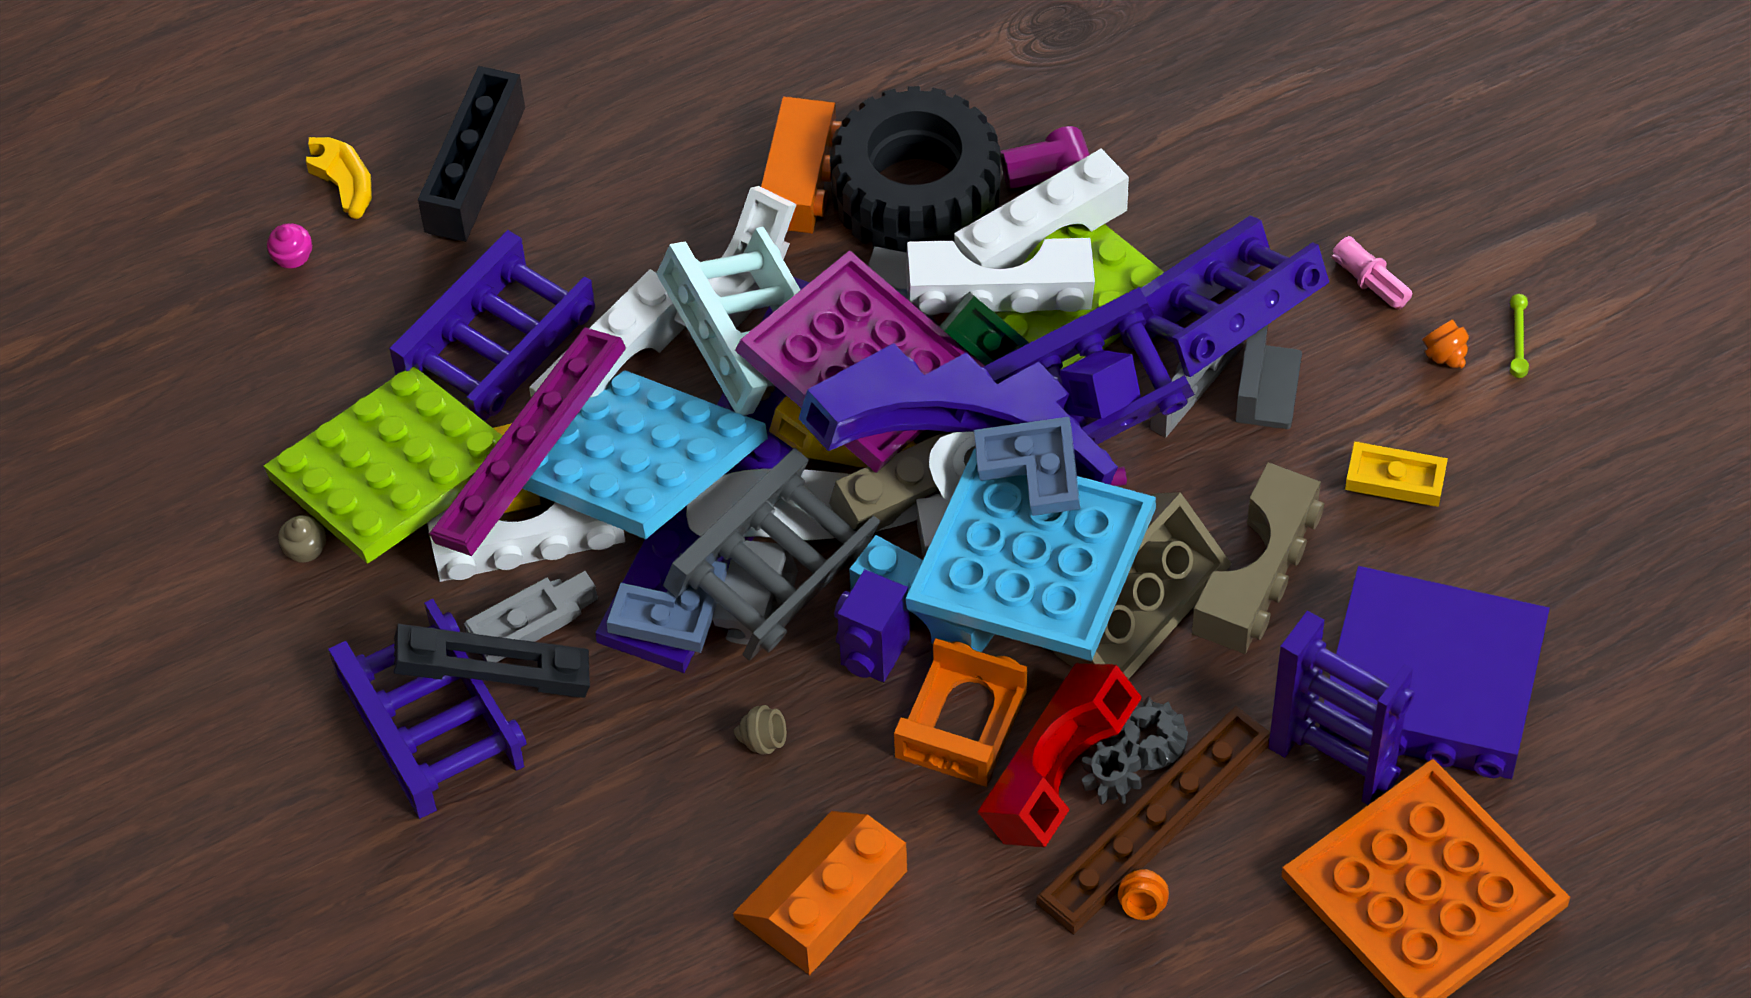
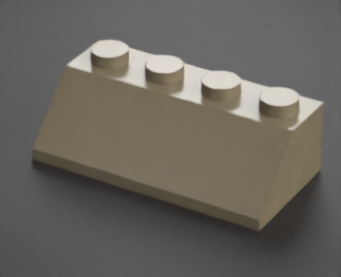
M1181 492L1147 494L1156 497V509L1092 661L1053 651L1058 658L1072 667L1075 663L1117 664L1127 679H1129L1196 605L1212 572L1226 571L1232 565Z

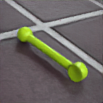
M1515 294L1510 299V306L1514 310L1515 359L1511 362L1510 373L1516 378L1525 377L1529 369V363L1524 359V309L1528 305V300L1523 294Z

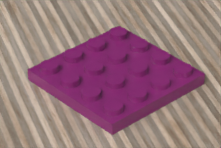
M850 250L741 338L734 350L800 408H802L807 389L893 343L907 357L915 361L919 370L924 375L966 352L979 366L984 367L979 360ZM924 430L891 431L859 438L844 446L877 473Z

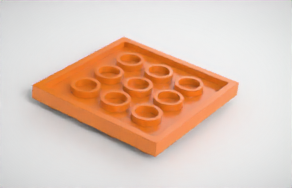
M1431 759L1282 867L1281 875L1287 884L1395 998H1447L1567 908L1570 896L1434 759Z

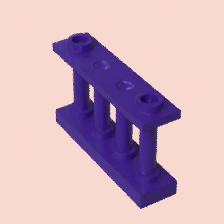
M1251 215L1141 288L1154 314L1146 319L1147 323L1144 325L1150 339L1159 336L1174 343L1184 375L1188 377L1193 376L1329 283L1319 245L1312 242L1289 258L1270 249L1262 221ZM1260 265L1271 269V271L1256 281L1245 277ZM1226 288L1237 293L1222 304L1210 300ZM1191 312L1202 316L1186 328L1175 324ZM1121 334L1124 345L1134 349L1128 335Z
M507 230L389 348L395 375L403 371H409L412 367L419 369L421 372L428 370L468 395L466 398L469 410L485 422L490 416H495L502 410L507 398L578 325H583L590 319L595 309L592 282L584 276L568 292L526 266L522 238ZM517 281L556 306L539 322L497 295L509 282ZM487 310L526 334V336L510 352L471 328L468 324L480 312ZM458 340L497 366L480 382L438 356V354L450 342Z
M1140 287L983 367L988 371L992 380L999 384L1039 361L1051 375L1058 378L1062 383L1060 370L1063 367V361L1077 354L1087 357L1096 351L1103 350L1104 340L1120 332L1122 335H1128L1155 391L1090 424L1087 423L1084 416L1069 414L1067 402L1063 408L1068 415L1077 420L1081 429L1097 445L1160 412L1162 415H1169L1182 409L1188 403L1187 399L1195 395L1185 375L1172 381L1144 327L1147 323L1146 319L1154 314Z
M434 599L424 602L430 625L427 628L460 632L450 612L442 614ZM346 641L328 649L336 676L419 819L437 811L432 792L439 789L438 783L502 751L506 753L516 771L525 767L521 748L526 746L527 743L523 732L515 719L506 721L482 680L443 675L442 680L418 677L387 693L383 689L376 692L370 682L375 680L374 674L394 665V644L367 657L363 654L355 657ZM446 649L447 656L469 659L463 651ZM461 678L472 698L409 729L405 726L397 729L391 719L396 716L395 710ZM480 715H483L494 733L430 766L426 762L418 765L412 755L417 752V746Z
M1307 610L1280 646L1268 749L1285 758L1296 743L1300 746L1304 743L1309 744L1365 776L1361 802L1369 805L1375 800L1380 791L1386 793L1393 788L1401 772V768L1396 766L1405 713L1411 705L1415 692L1410 690L1413 669L1404 664L1390 684L1326 649V643L1322 641L1325 620ZM1323 671L1377 700V705L1323 676ZM1319 696L1373 726V731L1320 702ZM1317 722L1329 730L1337 733L1338 735L1344 737L1352 743L1367 750L1369 752V756L1359 751L1358 749L1350 746L1349 744L1343 742L1342 740L1336 738L1335 736L1327 733L1326 731L1320 729L1319 727L1315 726V723Z

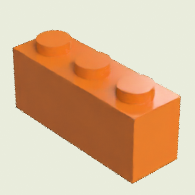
M784 96L782 98L761 187L797 204L787 231L813 234L817 216L824 217L827 204V190H823L825 181L831 182L830 150L832 149V139L835 131L842 126V121H836L835 102Z

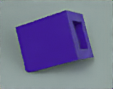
M1100 350L1060 370L1063 387L1069 393L1066 401L1069 414L1103 419L1141 397L1132 354Z

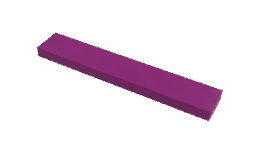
M586 327L583 328L429 534L435 544L469 556L475 553L626 350L621 337Z

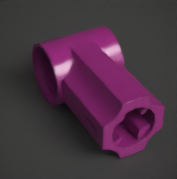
M1066 126L1051 132L1044 142L1000 151V161L1006 186L1013 189L1044 182L1090 154L1082 131L1077 127Z

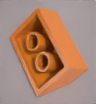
M831 811L733 913V917L810 975L907 872L906 842L868 814Z

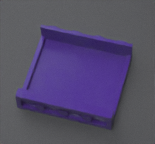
M1358 566L1336 655L1388 684L1392 682L1404 664L1413 669L1410 690L1415 692L1411 705L1405 713L1398 756L1406 755L1424 759L1428 762L1434 759L1441 767L1454 766L1476 771L1479 775L1487 778L1503 777L1512 779L1550 607ZM1330 676V680L1377 705V700L1336 677ZM1324 700V704L1373 731V726ZM1320 724V729L1349 745L1354 744Z

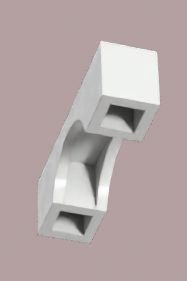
M1101 148L954 233V243L967 259L980 266L992 269H1008L1020 266L1031 251L1054 231L1071 224H1083L1092 232L1126 212L1129 177Z
M1044 239L1040 250L1031 260L1020 266L1008 269L987 268L970 261L959 251L954 241L907 242L906 282L908 301L924 314L951 313L970 291L993 312L1016 311L1028 313L1045 310H1062L1065 312L1091 310L1095 285L1091 239Z
M651 269L590 327L593 330L621 337L626 347V350L591 397H595L604 391L622 365L634 354L646 348H653L660 353L686 327L674 320L677 309L656 272ZM565 352L529 387L531 397Z
M556 502L547 511L532 519L519 522L498 520L472 556L437 545L431 538L440 582L452 579L464 580L475 574L498 569L510 570L521 564L545 559L557 560L568 554L591 549L603 550L614 544L625 542L624 530ZM446 510L427 522L429 533Z

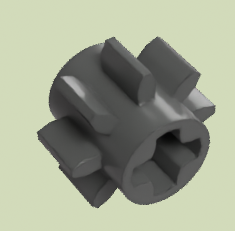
M1099 742L1097 743L1098 751L1094 754L1093 758H1082L1083 769L1090 773L1082 778L1083 788L1085 791L1096 788L1099 804L1101 805L1107 799H1119L1122 804H1125L1126 794L1130 789H1141L1142 787L1140 777L1133 773L1141 768L1140 757L1136 755L1128 758L1124 742H1120L1117 747H1105Z

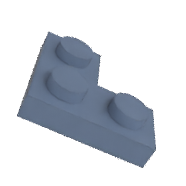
M1070 417L974 430L980 481L1027 474L1032 516L1081 509Z
M715 561L712 564L714 567L713 573L724 582L727 575V563ZM620 583L607 620L608 633L701 653L717 602L702 588L699 587L695 590L691 585L677 598L670 591L666 593Z

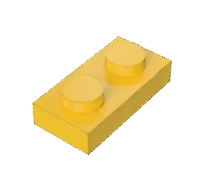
M1354 441L1345 490L1439 507L1448 458Z

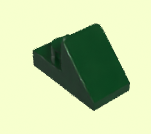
M970 291L940 325L944 332L985 366L1029 344L1024 337Z

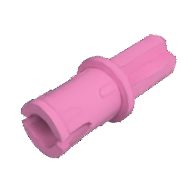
M1351 236L1345 237L1333 249L1334 254L1331 255V258L1358 280L1357 284L1360 288L1366 289L1369 287L1397 310L1403 308L1411 299L1412 291L1386 269L1387 263L1383 258H1375Z

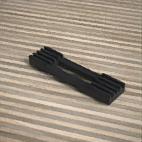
M403 624L397 625L394 635V674L442 680L443 675L502 682L538 687V692L581 698L586 697L590 687L589 650L585 648ZM446 649L538 661L537 667L539 668L446 656Z

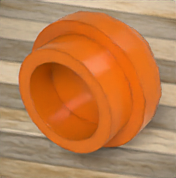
M1454 320L1443 324L1422 339L1428 348L1424 352L1429 359L1438 364L1446 363L1451 368H1463L1466 361L1464 357L1468 352L1466 342L1469 339V335L1464 327L1458 328Z
M1139 869L1127 874L1120 882L1118 889L1119 902L1125 913L1134 919H1152L1166 907L1168 902V885L1154 871Z

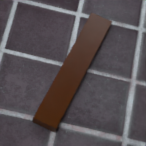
M1235 706L1037 895L1036 904L1074 935L1118 892L1120 882L1127 874L1142 869L1269 746L1270 732L1239 707Z

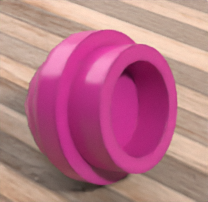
M285 223L277 226L272 230L267 240L269 256L284 268H296L303 265L308 260L313 246L308 231L301 225L294 223Z

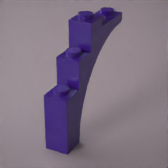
M893 343L807 389L798 418L826 450L831 451L859 438L891 431L936 430L953 433L974 432L977 429L1070 417L1077 476L1110 485L1118 468L1109 454L1100 448L1081 429L1077 420L1063 410L1069 393L1063 387L1060 380L1051 375L1039 361L996 384L988 371L979 366L967 352L924 375L919 370L915 361L907 357Z

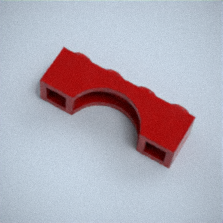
M1074 664L979 808V815L1003 844L1044 848L1047 846L1070 810L1059 796L1060 783L1066 770L1090 746L1105 738L1118 735L1142 698L1117 664Z

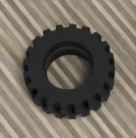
M907 86V91L896 92L895 88L883 91L881 98L875 100L872 96L859 104V111L853 109L842 120V126L835 131L833 136L832 149L830 150V171L834 208L838 210V218L844 227L849 230L852 229V235L862 243L866 244L868 241H871L873 249L874 247H880L907 253V242L954 241V233L994 211L995 206L999 204L1000 146L998 145L997 133L994 127L987 122V117L977 107L974 106L970 109L969 101L956 94L952 98L946 96L945 90L932 87L931 91H921L920 86ZM909 159L934 161L951 170L945 177L923 185L897 183L880 174L892 164Z

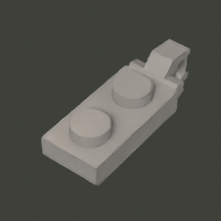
M586 571L563 583L560 579L550 582L547 577L466 620L464 623L466 633L535 642L580 616L583 608L598 599L596 586ZM481 654L483 659L488 662H498L506 658Z

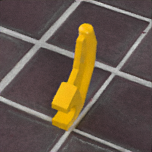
M309 137L308 145L311 155L321 156L306 157L308 173L325 181L330 180L339 187L343 211L348 213L349 217L353 219L361 218L372 200L371 175L355 149L345 142L330 137Z

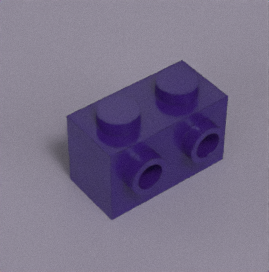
M864 569L851 592L844 591L840 596L834 612V617L838 619L839 628L836 643L840 644L841 665L845 666L854 675L862 678L871 677L883 683L888 677L910 639L909 610L906 606L907 586Z

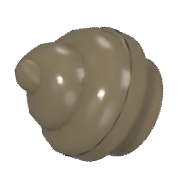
M300 515L285 522L280 528L278 541L282 552L296 562H309L321 554L326 544V532L318 520L313 517Z
M766 705L751 708L748 714L741 719L740 725L734 729V735L738 741L745 744L751 751L761 755L771 754L775 748H781L786 741L787 730L783 714L780 710L770 709Z

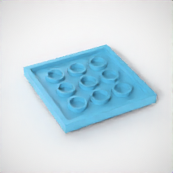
M624 370L611 380L609 386L604 391L588 399L522 489L647 539L767 440L766 425L758 420Z
M974 448L906 596L907 609L1092 661L1155 512L1156 497L1077 476L1081 509L1032 516L1027 474L980 481L976 449Z

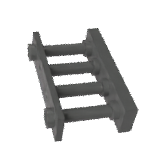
M796 448L792 449L672 563L663 584L677 598L690 585L695 590L699 587L702 588L748 628L753 634L742 655L749 661L762 648L769 653L778 645L787 633L784 627L852 560H857L871 542L880 523V520L873 515L856 531L803 486L805 480L801 478V475L809 459ZM781 498L785 502L792 500L843 545L826 560L774 515L775 509L773 506ZM751 527L756 531L762 529L811 571L813 575L796 589L744 544L745 538L743 535ZM721 556L725 560L732 558L783 603L768 619L763 617L713 573L714 567L712 564Z

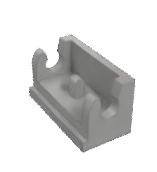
M744 541L748 548L794 586L798 569L789 552L778 543ZM731 559L724 583L763 617L768 619L783 603ZM717 602L712 617L715 626L727 629L735 628L728 630L726 640L747 645L753 633Z

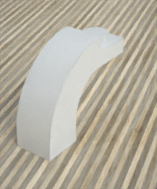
M760 186L751 187L733 238L721 258L743 254L755 229L764 227L773 244L779 248L781 257L784 260L790 243L784 241L797 204ZM750 271L708 279L714 292L720 297L760 289ZM752 310L728 315L735 328L747 318ZM677 311L674 320L686 326Z

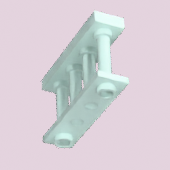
M764 227L755 229L743 254L703 262L694 257L686 241L670 244L656 274L735 413L742 414L743 416L753 414L766 388L774 386V384L734 351L740 339L750 331L740 333V331L736 330L728 315L768 306L774 312L797 294L800 288L783 261L779 248L773 244ZM750 271L760 289L720 297L714 292L708 279Z

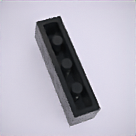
M478 66L418 198L424 233L467 242L525 110L520 74Z

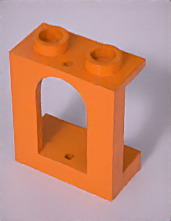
M935 638L933 643V662L908 719L901 717L895 729V758L987 787L1027 693V666L1020 665L1017 661L1007 656L995 657L975 651L969 645L962 642H947ZM962 683H979L987 687L994 697V706L978 742L934 728L947 696L953 688Z

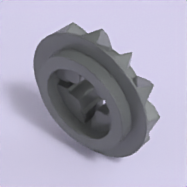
M1148 696L1144 702L1138 703L1119 734L1109 737V741L1113 747H1117L1120 742H1124L1128 758L1139 755L1141 770H1157L1171 765L1182 755L1187 744L1188 731L1184 723L1183 714H1177L1171 708L1169 701L1165 704L1153 702ZM1157 722V735L1159 737L1150 735L1146 740L1143 739L1139 745V727L1146 729L1150 724Z

